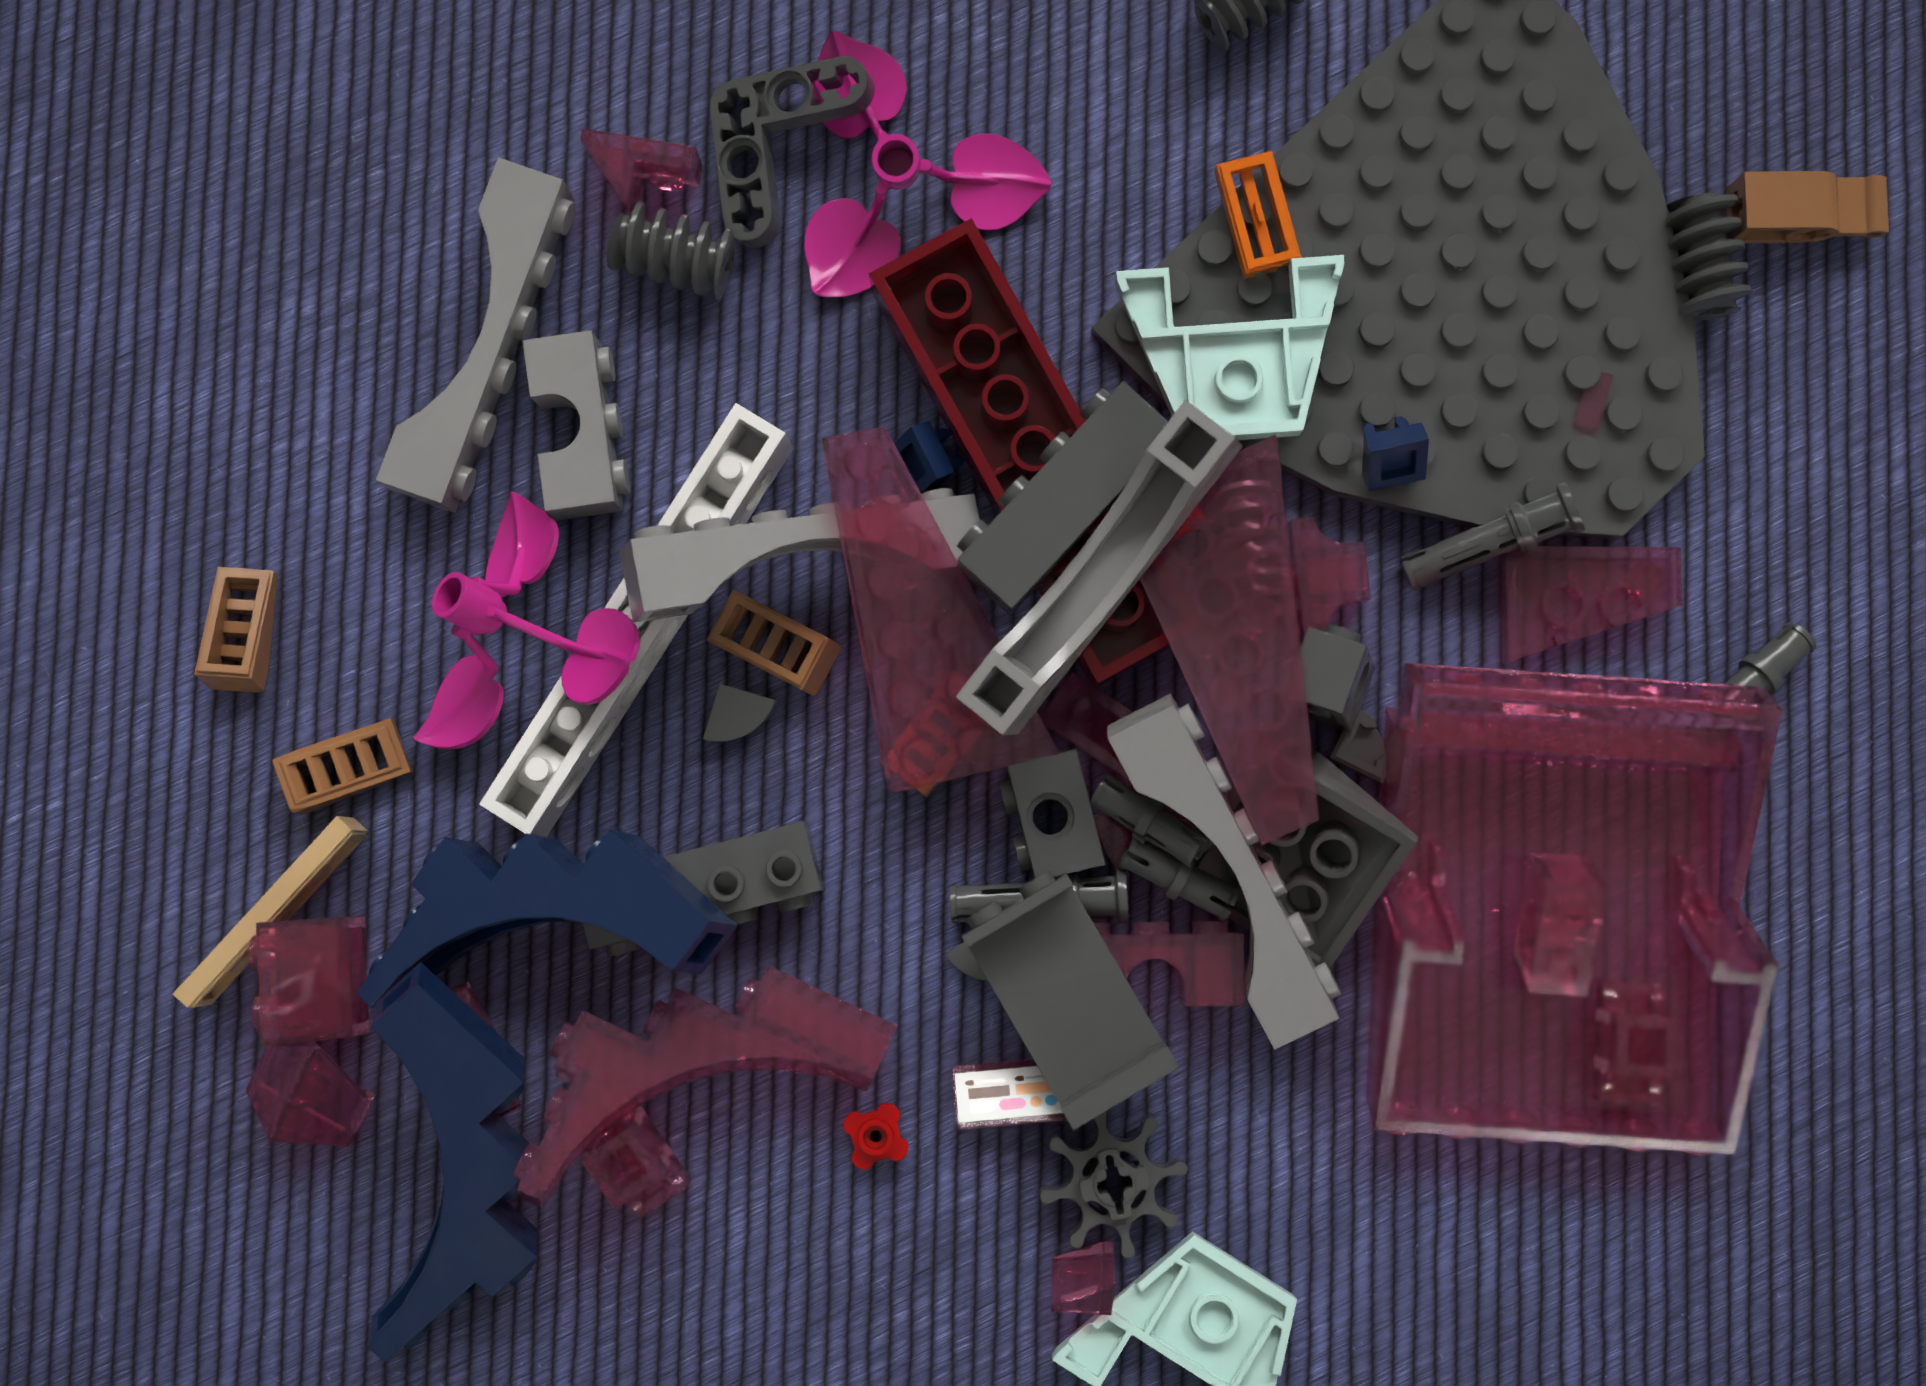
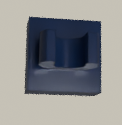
M1400 416L1395 418L1394 429L1380 432L1375 431L1372 423L1365 424L1362 476L1369 492L1426 479L1429 438L1422 422L1409 425L1408 421Z
M930 421L912 426L886 450L911 500L918 499L919 495L924 492L935 490L965 462L962 455L956 456L953 459L948 458L941 444L951 436V433L946 428H939L934 431Z

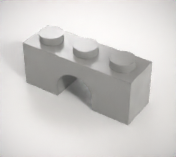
M592 330L523 340L530 398L541 410L568 407L578 411L580 416L579 432L569 446L559 451L537 454L545 512L550 514L556 521L624 511L622 494H629L631 487L627 463L625 459L617 460L614 438L623 437V426L618 404L609 403L607 382H612L616 379L614 360L610 347L602 348V344Z

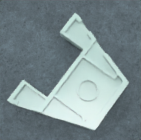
M1344 255L1292 258L1290 260L1288 270L1293 319L1175 327L1173 325L1169 267L1116 271V289L1171 416L1187 400L1237 440L1300 436L1304 430L1321 361L1320 357L1334 308V300L1345 264Z
M1192 1231L1059 1344L1052 1353V1360L1092 1386H1101L1131 1336H1134L1212 1386H1276L1277 1378L1281 1376L1297 1299L1292 1293Z

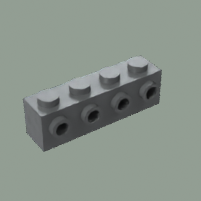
M1124 381L1111 394L1105 388H1102L1081 411L1080 416L1086 420L1071 437L1061 432L1040 455L1039 459L1045 464L1030 481L1020 476L999 499L998 503L1004 508L989 525L979 520L957 545L963 552L957 559L958 568L1010 616L1113 506L1137 468L1145 451L1168 423L1160 413Z
M805 821L663 857L736 925L756 920L755 908L777 902L779 912L783 913L814 905L811 893L825 890L809 825ZM583 923L589 950L606 946L608 957L643 949L638 944L606 929Z

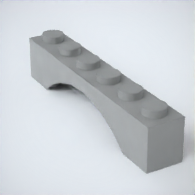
M499 157L497 158L478 208V213L487 236L491 264L489 304L482 330L467 362L448 387L424 409L396 426L376 478L377 482L389 490L456 513L460 500L465 502L471 495L477 475L473 465L480 447L486 448L494 435L497 418L496 415H493L500 393L507 394L513 384L517 368L513 358L519 342L530 337L535 325L536 309L533 308L537 294L540 287L546 288L552 280L556 267V256L553 255L558 238L560 234L567 235L574 221L576 204L572 202L573 196L563 179Z
M1185 400L1147 448L1121 494L1076 557L1035 606L990 651L956 695V698L1000 734L1018 735L1243 447L1239 441Z
M941 488L920 494V501L900 503L897 495H888L865 501V508L844 511L843 503L835 502L812 507L808 510V516L788 518L786 510H773L752 516V523L731 526L729 518L721 517L697 522L694 524V531L672 533L671 526L669 525L652 526L635 531V539H630L620 551L632 621L641 622L692 614L705 603L721 584L736 573L765 559L800 551L830 550L860 555L888 565L914 581L962 575L964 573L958 568L957 559L963 552L957 545L964 535L980 520L975 494L954 496L952 488Z
M1170 693L1108 725L1107 738L1135 791L1166 804L1193 822L1218 847L1236 874L1246 899L1250 919L1249 954L1243 977L1247 999L1275 1050L1338 1020L1339 1016L1333 998L1341 995V991L1326 962L1315 966L1306 947L1315 944L1299 911L1288 915L1279 896L1288 891L1272 860L1261 864L1252 844L1260 841V838L1246 810L1243 808L1235 813L1232 810L1224 793L1233 789L1219 759L1215 756L1206 760L1196 740L1204 737L1205 734L1191 706L1187 704L1178 708Z

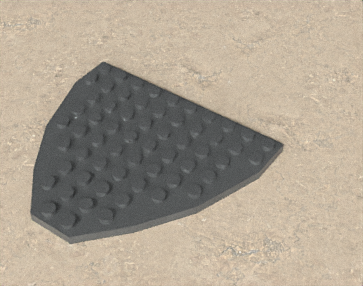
M1555 0L1435 1L1273 155L1301 257L1344 255L1345 264L1339 280L1330 325L1327 329L1303 432L1300 436L1238 440L1243 446L1241 450L1332 496L1469 528L1481 526L1493 521V519L1506 515L1505 509L1510 507L1509 504L1516 501L1524 505L1556 492L1557 485L1566 481L1586 530L1576 533L1571 529L1556 536L1618 540L1705 457L1695 320L1693 314L1681 315L1678 310L1682 304L1689 301V295L1676 292L1675 285L1684 279V275L1681 271L1672 270V263L1675 259L1679 258L1677 249L1669 248L1668 241L1674 234L1672 227L1665 225V219L1669 213L1660 177L1578 22ZM1259 168L1253 174L1273 250L1276 254L1283 252L1261 168ZM1241 185L1236 190L1254 259L1260 258L1261 254ZM1223 203L1155 267H1169L1173 325L1175 327L1293 319L1288 266L1279 267L1276 272L1266 274L1263 271L1256 273L1255 277L1243 279ZM1120 300L1091 327V334L1169 412L1122 300ZM1400 416L1404 417L1409 425L1422 422L1429 438L1426 479L1369 492L1362 476L1365 424L1372 423L1375 431L1380 432L1394 429L1395 418Z

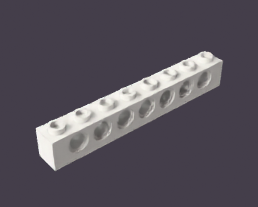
M735 403L657 526L669 525L671 526L672 533L694 531V524L697 522L721 517L729 518L731 526L746 524L794 449L786 433ZM623 578L605 608L616 609L632 619L625 578ZM688 615L634 622L640 636L636 658L630 663V670L620 685L607 698L598 703L584 705L571 700L564 692L560 677L479 805L525 834L529 833L547 837Z

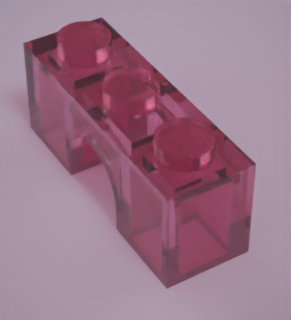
M1167 921L1134 922V933H1110V922H1093L1126 980L1131 970L1140 962L1148 959H1162L1173 967L1178 976L1179 1003L1182 1005L1245 1006L1244 933L1228 932V921H1192L1193 932L1169 933V922Z

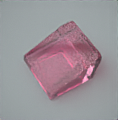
M1114 1241L1096 1243L1052 1257L1051 1312L1111 1315L1115 1291Z

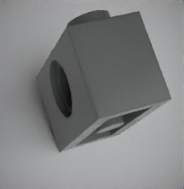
M1327 624L1325 632L1308 627L1284 693L1297 715L1352 733L1375 671L1367 645L1359 643L1361 639L1360 634L1332 624Z
M1077 749L1007 766L1009 779L999 781V787L1006 815L1018 813L1023 836L1013 838V844L1021 873L1032 870L1033 878H1036L1049 870L1053 877L1105 865ZM1043 801H1054L1060 804L1065 811L1066 823L1063 829L1056 834L1042 833L1034 825L1033 811Z

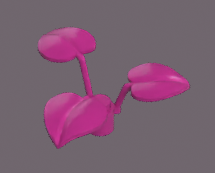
M832 31L828 35L817 61L838 56H850L857 59L872 76L875 84V93L871 104L863 112L854 116L826 121L823 124L830 132L839 138L847 140L860 136L868 127L870 128L872 134L878 140L872 152V164L879 183L876 186V194L869 212L859 202L853 199L841 198L823 204L811 217L805 233L804 249L810 272L811 288L817 296L828 298L849 297L869 290L871 288L869 273L899 257L901 238L898 230L892 224L877 218L882 211L889 189L901 190L911 186L917 180L920 173H927L944 182L954 183L950 196L954 212L964 222L972 218L977 229L984 231L999 230L1015 223L1050 190V177L1040 162L1019 144L995 134L981 133L961 140L953 151L955 172L946 171L932 164L927 159H920L918 149L911 139L900 134L888 135L878 123L895 118L905 103L907 92L906 79L897 61L882 49L855 40L839 31ZM850 74L843 77V86L834 89L843 98L850 96L849 90L852 85L859 84L856 83ZM818 80L815 81L819 94L822 91H826Z
M510 492V497L488 560L485 580L478 576L471 579L459 572H453L440 581L433 594L432 610L434 614L454 624L451 633L461 638L475 655L462 658L450 669L439 687L427 720L416 735L413 736L416 741L427 746L447 750L469 746L481 739L490 730L499 715L504 701V689L499 682L493 679L498 672V664L473 634H492L504 623L563 650L572 652L562 670V687L565 694L571 700L584 705L595 704L607 698L626 677L630 670V663L635 660L638 653L640 636L637 626L628 615L616 609L602 608L589 613L580 626L576 642L507 612L506 605L502 602L501 597L517 595L521 590L522 583L532 584L538 581L548 569L555 555L559 540V529L553 517L516 492Z

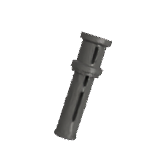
M1566 481L1557 485L1556 492L1521 505L1516 501L1509 504L1510 507L1505 509L1506 515L1493 519L1491 522L1459 533L1425 549L1402 556V563L1414 590H1419L1437 580L1454 575L1518 548L1522 552L1527 550L1532 552L1537 550L1539 542L1573 529L1576 533L1586 530Z
M1126 869L1116 870L1114 876L1079 878L1076 872L1067 874L1073 884L1074 891L1090 918L1117 917L1119 923L1128 922ZM1027 882L975 886L950 885L951 922H967L966 918L995 901H998L1002 910L1023 899L1018 888Z

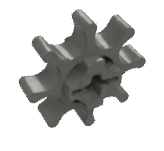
M1105 1111L1093 1118L1096 1123L1097 1133L1094 1140L1087 1146L1073 1147L1068 1145L1058 1134L1050 1136L1048 1142L1050 1149L1065 1155L1071 1161L1072 1172L1063 1184L1058 1186H1042L1039 1190V1195L1044 1204H1050L1060 1198H1068L1075 1201L1081 1207L1080 1221L1068 1233L1069 1242L1072 1247H1082L1087 1232L1093 1226L1108 1224L1119 1232V1249L1122 1256L1131 1258L1135 1255V1248L1129 1237V1229L1137 1217L1151 1214L1158 1217L1168 1228L1177 1226L1178 1217L1175 1212L1160 1206L1155 1201L1154 1190L1157 1183L1164 1177L1184 1176L1187 1173V1165L1179 1157L1166 1163H1155L1146 1157V1140L1158 1128V1123L1152 1115L1147 1114L1142 1117L1139 1129L1134 1135L1128 1138H1117L1111 1135L1106 1128L1107 1113ZM1126 1151L1136 1157L1137 1160L1129 1161L1120 1155V1152ZM1107 1155L1111 1156V1160L1120 1176H1128V1179L1119 1182L1120 1192H1118L1120 1205L1115 1206L1114 1200L1106 1186L1097 1185V1182H1102L1106 1179L1105 1169H1107L1105 1158ZM1092 1157H1095L1089 1168L1083 1171L1087 1162ZM1142 1190L1139 1198L1132 1204L1137 1194ZM1089 1201H1096L1106 1209L1100 1210L1091 1205Z

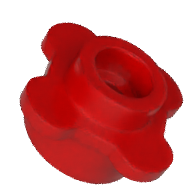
M882 1103L877 1110L868 1111L864 1114L853 1111L846 1116L843 1122V1129L847 1134L851 1135L854 1147L851 1160L856 1167L867 1170L877 1161L888 1158L893 1161H900L906 1156L909 1145L907 1140L901 1137L900 1128L897 1123L900 1119V1111L894 1104ZM875 1130L879 1131L882 1135L881 1140L877 1142L872 1141L870 1138L871 1132Z

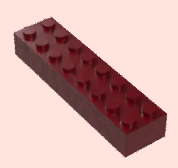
M971 218L869 273L874 298L949 429L993 511L998 516L1004 509L998 501L1005 491L1020 476L1030 481L1045 465L1039 457L1046 447L1061 432L1071 437L1086 420L1080 416L1081 411ZM1106 514L1037 587L1041 596L1048 591L1076 557ZM1161 552L1077 658L1093 689L1194 635L1202 626Z

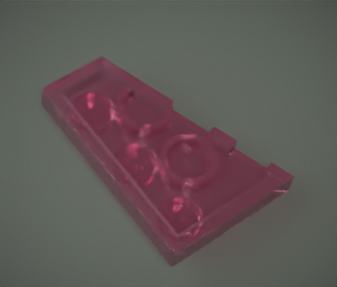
M1538 546L1537 550L1528 552V550L1522 552L1518 548L1501 554L1502 664L1681 606V547Z

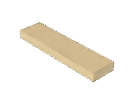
M336 816L176 989L173 995L187 1008L212 1005L368 836L366 834L368 830L353 817Z

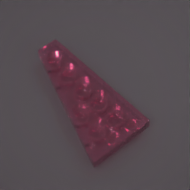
M879 427L821 438L888 791L895 793L1058 754L1059 751L1037 711L1018 735H1002L956 698L959 691L1000 641L964 573L958 568L955 556L887 429Z
M1275 434L1238 452L1140 578L1262 845L1320 819L1278 437Z

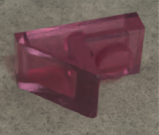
M582 129L580 140L588 156L629 215L636 203L640 201L644 179H648L652 186L668 191H680L683 185L697 188L700 186L703 165L694 146Z

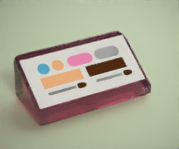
M1034 1059L951 1066L957 1130L1067 1120L1060 1108L1059 1102Z

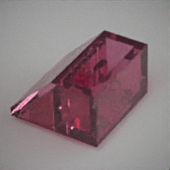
M364 916L256 923L257 935H254L250 941L249 957L252 969L258 972L259 996H256L253 1001L252 1022L255 1031L261 1033V1047L354 1037L370 1032L369 1006L356 993L367 978Z

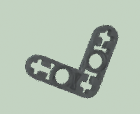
M838 56L738 78L721 84L714 91L710 100V117L723 222L725 228L728 227L733 230V237L741 244L750 248L763 247L776 237L780 229L781 217L770 133L854 116L863 112L871 104L875 93V84L872 76L857 59L850 56ZM850 74L856 83L859 84L852 85L849 90L850 96L843 98L834 89L843 86V77ZM817 80L826 89V91H822L820 94L815 85ZM792 84L804 86L806 96L803 104L792 112L780 110L779 97L782 91ZM742 98L750 106L741 110L742 128L751 136L740 135L738 122L728 114L729 111L736 109V100ZM746 150L757 152L759 159L755 172L746 178L734 177L732 164L735 157ZM737 192L750 193L752 206L763 215V218L755 221V230L750 231L741 224L742 220L749 218L750 210L748 200Z

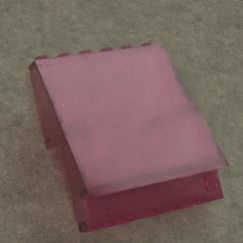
M1404 663L1398 708L1386 707L1384 744L1387 757L1386 777L1381 790V805L1418 836V841L1376 901L1366 1099L1375 1130H1386L1396 1135H1410L1414 1132L1444 1134L1455 1139H1469L1472 1137L1502 1138L1522 1144L1531 1141L1561 1142L1579 1148L1591 1145L1619 1146L1638 1152H1645L1651 1149L1677 1150L1697 1156H1705L1710 1153L1735 1154L1778 968L1777 961L1740 908L1783 711L1764 687Z

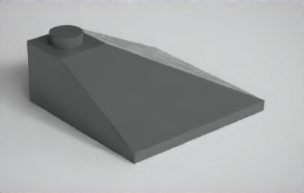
M1271 724L1234 782L1233 789L1226 795V798L1234 813L1244 808L1260 838V841L1252 844V847L1261 864L1272 860L1288 891L1279 896L1288 915L1299 911L1315 942V944L1306 947L1315 966L1326 962L1330 969L1417 843L1418 836L1325 756ZM1210 840L1200 859L1196 860L1195 866L1233 886L1240 887L1236 874L1218 847ZM1241 889L1236 904L1229 907L1231 913L1227 918L1249 931L1250 919L1248 908Z

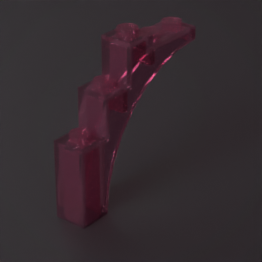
M768 965L760 981L749 978L738 999L735 1010L743 1014L742 1018L678 988H675L668 1004L658 1000L643 1031V1033L651 1036L649 1041L582 1011L575 1026L567 1022L564 1024L550 1052V1056L557 1059L554 1064L556 1078L571 1084L568 1091L561 1087L557 1089L543 1117V1121L550 1124L539 1146L530 1143L517 1164L513 1177L521 1180L517 1187L520 1199L543 1209L568 1168L604 1130L640 1104L688 1082L728 1072L784 1070L824 1076L867 1092L897 1025Z

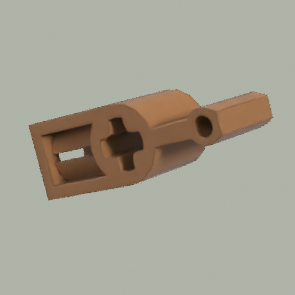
M1828 171L1744 172L1726 188V194L1738 195L1739 201L1738 204L1727 209V216L1741 217L1742 221L1740 227L1728 232V239L1744 240L1745 243H1808L1823 241L1832 237L1877 238L1889 233L1886 176L1837 177L1835 173Z

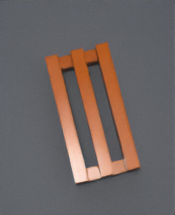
M1268 151L1216 164L1214 173L1243 279L1255 277L1256 273L1263 271L1266 274L1276 272L1279 267L1288 266L1292 258H1302L1273 152ZM1261 168L1283 252L1276 254L1273 250L1252 170ZM1234 174H1239L1261 254L1260 258L1254 259L1232 179Z

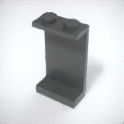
M1048 870L1018 888L1023 896L1022 900L1002 910L998 901H995L966 918L971 929L962 934L961 937L972 952L1055 1095L1072 1129L1075 1130L1180 1067L1168 1046L1160 1038L1078 898L1068 875L1064 874L1055 880Z

